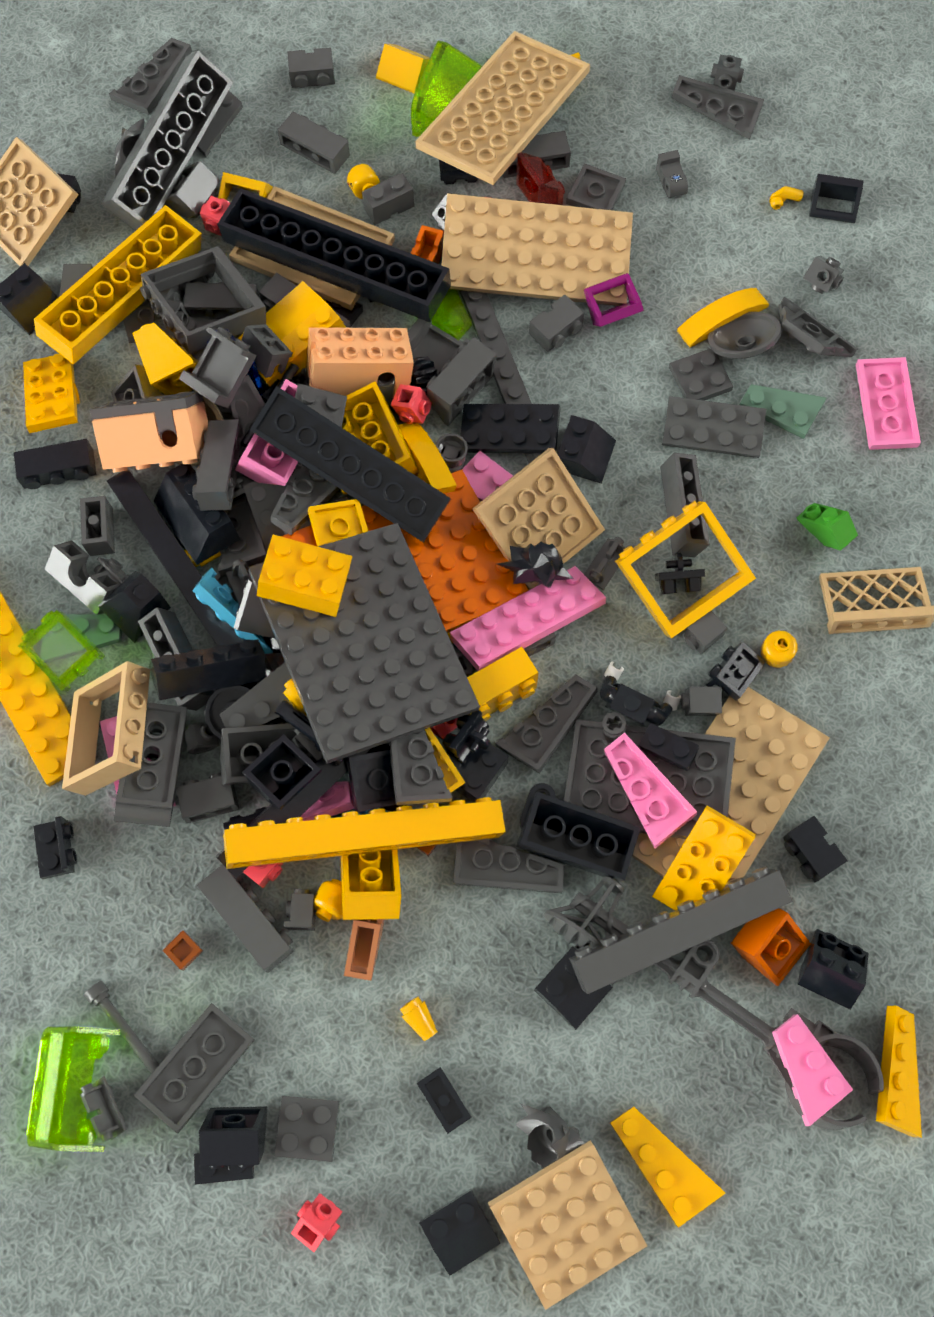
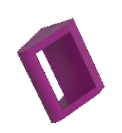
M628 273L584 289L591 320L595 326L601 327L644 311L640 297ZM624 284L629 302L600 312L593 295Z

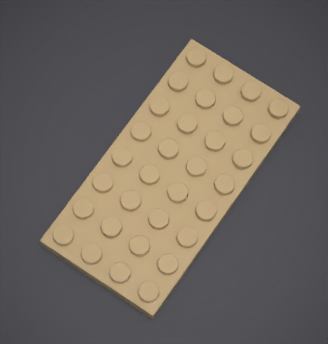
M514 31L415 141L416 149L494 185L590 72V64Z
M447 193L441 265L450 269L451 287L449 289L558 300L563 295H566L574 302L587 303L584 295L585 288L626 273L629 274L633 213ZM624 284L593 295L597 304L619 306L627 303V293Z
M749 687L741 698L736 701L732 697H728L722 707V713L715 717L705 733L707 735L736 738L728 818L756 834L755 839L728 882L745 876L830 738ZM640 833L632 857L664 877L686 839L669 837L655 849L648 835Z

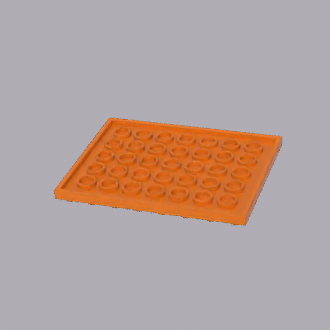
M463 470L451 473L457 485L456 489L452 492L443 493L450 497L451 501L425 542L420 541L400 528L447 633L529 591L525 583L513 584V571L497 565V563L509 561L505 559L472 508L479 504L480 501ZM364 505L361 507L368 531L394 524L368 506ZM311 525L297 530L292 535L286 534L281 536L317 546Z

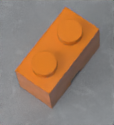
M422 225L411 254L439 264L443 252L444 231Z

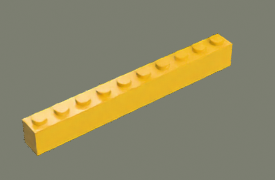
M491 797L476 799V803L466 804L465 800H456L450 802L449 806L440 807L439 803H429L423 805L421 809H413L412 806H401L393 812H386L385 809H374L365 815H358V812L353 811L343 813L342 817L331 818V815L324 814L315 816L314 820L303 821V818L296 817L287 819L286 823L275 824V821L268 820L259 822L258 826L247 827L244 823L233 824L229 826V829L224 830L223 835L226 867L231 869L499 838L506 832L501 800L492 801Z

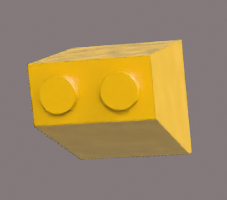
M154 322L145 324L139 330L132 333L152 386L165 395L193 390V388L181 381L179 377L183 370L192 373L198 361L191 354H188L183 346H179L173 337Z

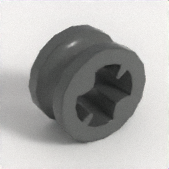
M611 712L603 718V731L609 738L617 739L626 732V719L622 714ZM619 721V727L621 728L615 727L613 730H610V724L608 723Z

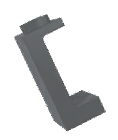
M418 318L408 330L412 357L428 356L430 361L434 362L435 369H438V375L442 372L444 364L449 359L453 360L458 355L457 352L461 345L465 342H470L467 338L463 342L457 340L432 325V320L427 322Z
M208 326L206 331L212 337L192 373L183 370L179 379L214 404L228 408L257 355L249 351L250 345L238 338L236 341L231 339L232 333L219 326L216 330Z

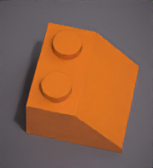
M780 908L747 922L731 942L743 959L776 986L780 985L811 944L788 912Z

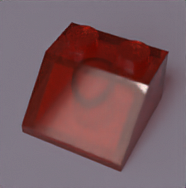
M523 152L518 153L516 184L527 200L535 203L563 205L565 190L560 181L557 182L553 176L551 168L545 165L539 157Z

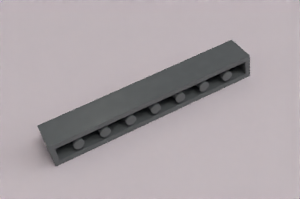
M768 866L753 871V876L744 880L743 877L728 882V887L721 891L712 889L703 893V899L682 902L677 905L678 910L669 914L667 911L660 912L652 916L653 921L643 925L642 922L633 924L626 928L627 933L618 937L616 934L608 935L600 940L602 945L591 948L590 945L577 949L575 951L576 955L570 957L569 960L581 989L587 994L592 993L793 902L780 871L769 869Z

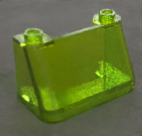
M439 40L436 43L412 100V136L420 137L483 65L449 43Z

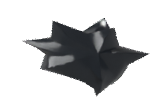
M539 542L535 546L529 544L525 548L510 546L512 561L497 563V565L514 572L513 584L538 582L547 588H551L554 580L574 579L563 567L562 557L553 544L548 545Z

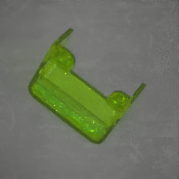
M80 1026L45 1028L40 1042L27 1128V1143L30 1147L55 1151L104 1152L105 1146L93 1144L97 1136L91 1120L87 1119V1111L80 1097L82 1093L80 1088L92 1083L95 1059H101L109 1048V1038L107 1036H120L121 1030Z

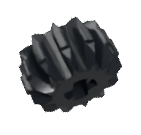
M428 356L413 358L414 364L410 386L421 387L427 395L426 386L433 376L438 377V369H435L434 362L430 361Z

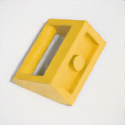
M223 172L218 198L227 200L232 186L259 192V196L267 198L273 186L266 182Z

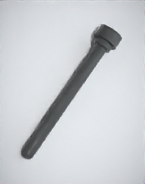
M103 981L94 984L84 993V997L90 1004H94L96 1007L99 1006L152 1074L159 1066L158 1062L108 999L110 997L107 993L109 989Z

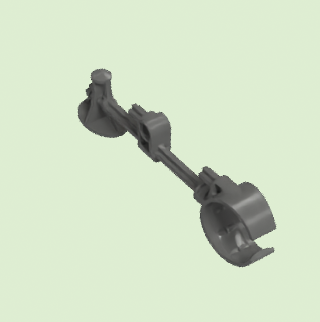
M607 876L603 877L601 882L588 895L578 892L570 905L546 910L543 914L556 933L563 935L564 940L569 944L573 943L576 949L590 945L591 948L602 945L601 938L591 922L596 923L605 930V937L610 934H616L618 937L627 933L626 928L629 927L613 916L614 909L624 892V888L614 878ZM603 885L607 888L598 903L590 900ZM613 892L617 895L609 912L603 909L602 905L610 893ZM576 909L584 916H586V919L562 914L560 912ZM570 920L577 921L583 924L581 927H579ZM587 927H589L596 939L585 931ZM707 940L683 951L686 955L682 960H675L673 957H669L654 964L668 975L669 983L672 984L674 981L679 985L680 991L683 989L687 990L690 993V998H702L763 1042L764 1050L785 1081L786 1093L790 1103L802 1117L804 1114L799 1100L795 1098L792 1087L794 1086L788 1069L783 1065L772 1034L778 1027L769 1026L712 986L707 980L709 973L719 958L717 945L713 941ZM697 950H703L707 953V962H703L697 957ZM790 1008L783 1018V1023L793 1015L798 1014L821 1046H830L843 1050L859 1063L867 1078L868 1094L874 1095L883 1091L884 1082L880 1065L867 1046L853 1037L838 1034L820 1020L814 1024L793 1008ZM823 1115L812 1125L827 1130H842L861 1124L867 1119L863 1115H857L847 1120H834Z

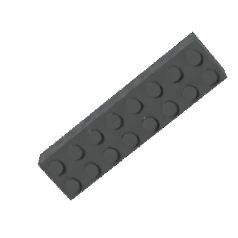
M198 50L185 57L101 202V205L135 231L163 207L233 84L223 72Z

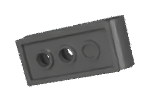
M147 702L141 769L119 779L114 821L170 827L187 720V707ZM155 732L161 733V735L159 736H153L151 734ZM135 756L129 761L135 763ZM149 757H156V758H158V759L155 760V761H148V760H147Z

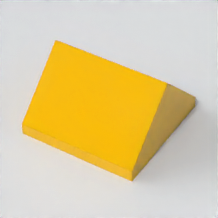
M384 44L376 79L415 94L435 61L430 57L399 45Z

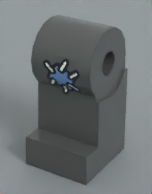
M678 150L658 154L656 171L667 197L671 198L687 194L688 182L680 164Z

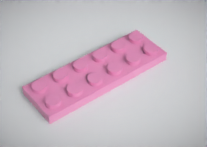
M574 566L567 570L574 579L554 580L551 588L540 584L451 631L450 640L476 670L479 671L518 648L523 647L524 649L606 604V596Z

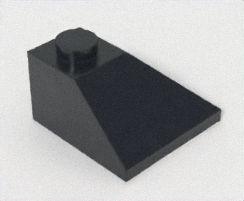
M134 571L98 605L134 643L144 634L138 623L140 619L157 607L165 610L171 608L157 588L142 573Z

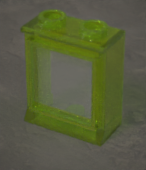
M59 610L55 612L50 611L41 619L42 624L35 630L30 629L22 636L21 639L23 641L18 647L42 669L61 691L68 692L71 689L69 685L77 677H83L89 671L87 668L96 659L102 660L105 655L63 612Z

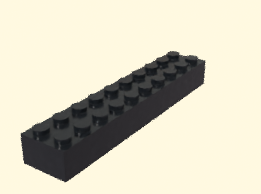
M241 188L218 222L222 239L228 244L427 322H431L451 287L450 269Z

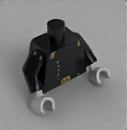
M614 662L609 664L604 673L605 679L600 690L601 699L607 702L606 708L618 712L647 728L650 723L657 726L662 725L671 712L677 710L681 695L673 697L671 696L672 691L668 690L663 703L660 705L654 699L617 683L624 668L621 666L619 670L613 666Z

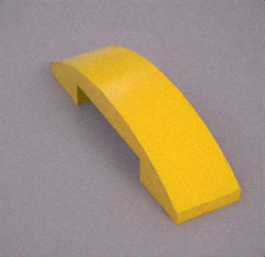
M757 288L739 290L712 302L695 313L677 328V332L691 348L708 339L709 333L748 312H760L768 308L769 303Z

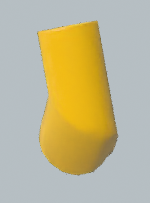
M783 186L774 192L769 199L772 209H780L783 206V202L787 199L800 202L803 198V190Z

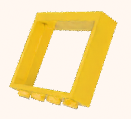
M694 500L689 505H685L682 508L684 511L676 518L673 515L661 523L662 528L655 533L652 530L640 538L641 543L634 548L628 546L623 549L624 551L619 554L620 558L615 560L663 633L669 638H673L756 579L706 502L698 501L696 503ZM702 515L739 572L669 621L631 564L696 517Z

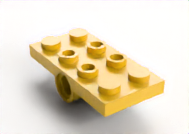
M61 354L23 362L26 427L29 433L78 423L77 404H80V398L75 384L73 364Z
M706 806L652 897L676 911L678 910L677 905L682 902L703 899L702 894L712 889L723 890L755 839L756 834L713 808Z

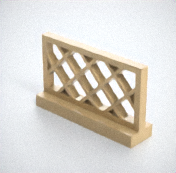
M921 567L821 573L819 576L829 620L827 624L829 634L931 627L934 621V606H931ZM915 575L917 584L912 587L901 579L904 576ZM886 577L893 584L887 589L876 581L879 578ZM854 579H861L868 586L862 591L853 585L852 582ZM827 581H837L843 587L839 592H836L828 586ZM896 585L909 592L904 599L892 592ZM871 587L884 594L879 601L867 594ZM846 589H849L858 597L854 602H851L841 594ZM914 595L922 601L923 606L915 607L907 602V600ZM886 597H889L899 605L897 608H888L882 602ZM863 598L874 607L871 610H863L856 604ZM838 600L847 606L848 609L845 612H834L833 604Z

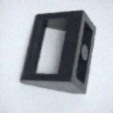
M817 174L812 189L809 217L855 223L864 180ZM818 196L852 201L851 213L816 208Z

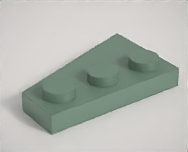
M751 384L739 405L765 408L766 421L804 439L821 410L826 397Z
M46 614L40 663L44 665L51 663L55 659L68 658L82 651L95 650L121 642L122 631L107 615Z

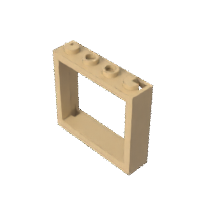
M126 661L74 692L62 789L86 796L141 769L150 669ZM120 691L113 756L95 765L102 701ZM133 756H135V763L129 761Z

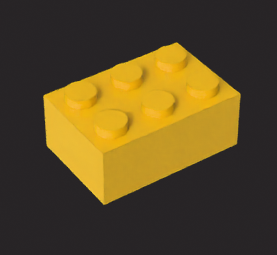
M272 535L258 580L257 596L337 617L352 556Z
M523 647L467 677L480 705L479 711L482 712V718L485 722L490 719V714L497 710L503 712L513 705L512 702L521 697L523 700L535 693L534 689L537 688L539 672Z
M397 849L341 856L343 920L399 919L401 885Z

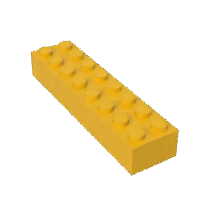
M165 205L34 318L36 335L74 365L146 300L140 291V287H142L141 274L197 254L201 251L202 233Z

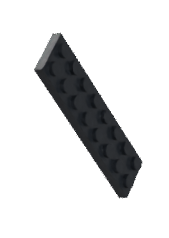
M276 386L250 428V431L392 523H398L400 528L422 542H425L451 501L450 497L278 386Z

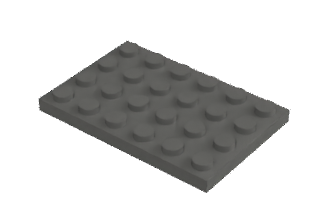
M576 719L564 801L641 827L639 833L647 834L604 753V749L616 739L605 735L602 722ZM608 723L610 724V730H613L615 727L621 728L619 724ZM626 725L625 734L639 748L638 745L647 727ZM667 730L699 745V750L688 771L642 751L697 811L695 817L670 837L686 839L706 806L728 817L736 738Z

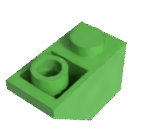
M813 503L796 517L824 546L841 551L858 536L848 511Z

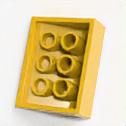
M302 281L266 313V325L293 353L292 357H289L285 371L280 374L278 372L279 365H277L272 376L265 378L253 364L251 366L271 386L277 379L281 380L291 363L299 367L296 375L306 367L309 328H346L336 312ZM243 334L238 339L242 340Z
M376 381L347 395L342 428L412 474L418 473L419 470Z

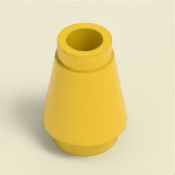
M419 996L400 1008L403 1013L401 1017L424 1041L438 1032L425 1000L421 1001Z

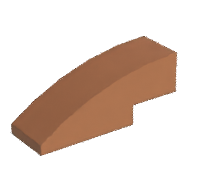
M385 919L353 920L344 976L372 980Z

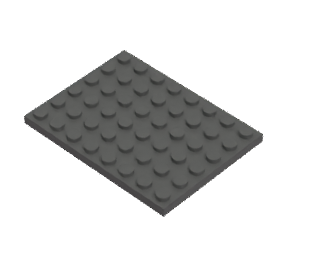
M398 523L318 546L352 556L337 617L259 597L326 764L479 710L480 705ZM264 563L249 567V574L256 591Z

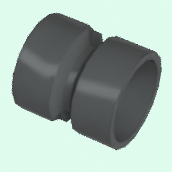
M444 434L436 442V447L451 473L462 470L467 456V443L463 437L457 434Z

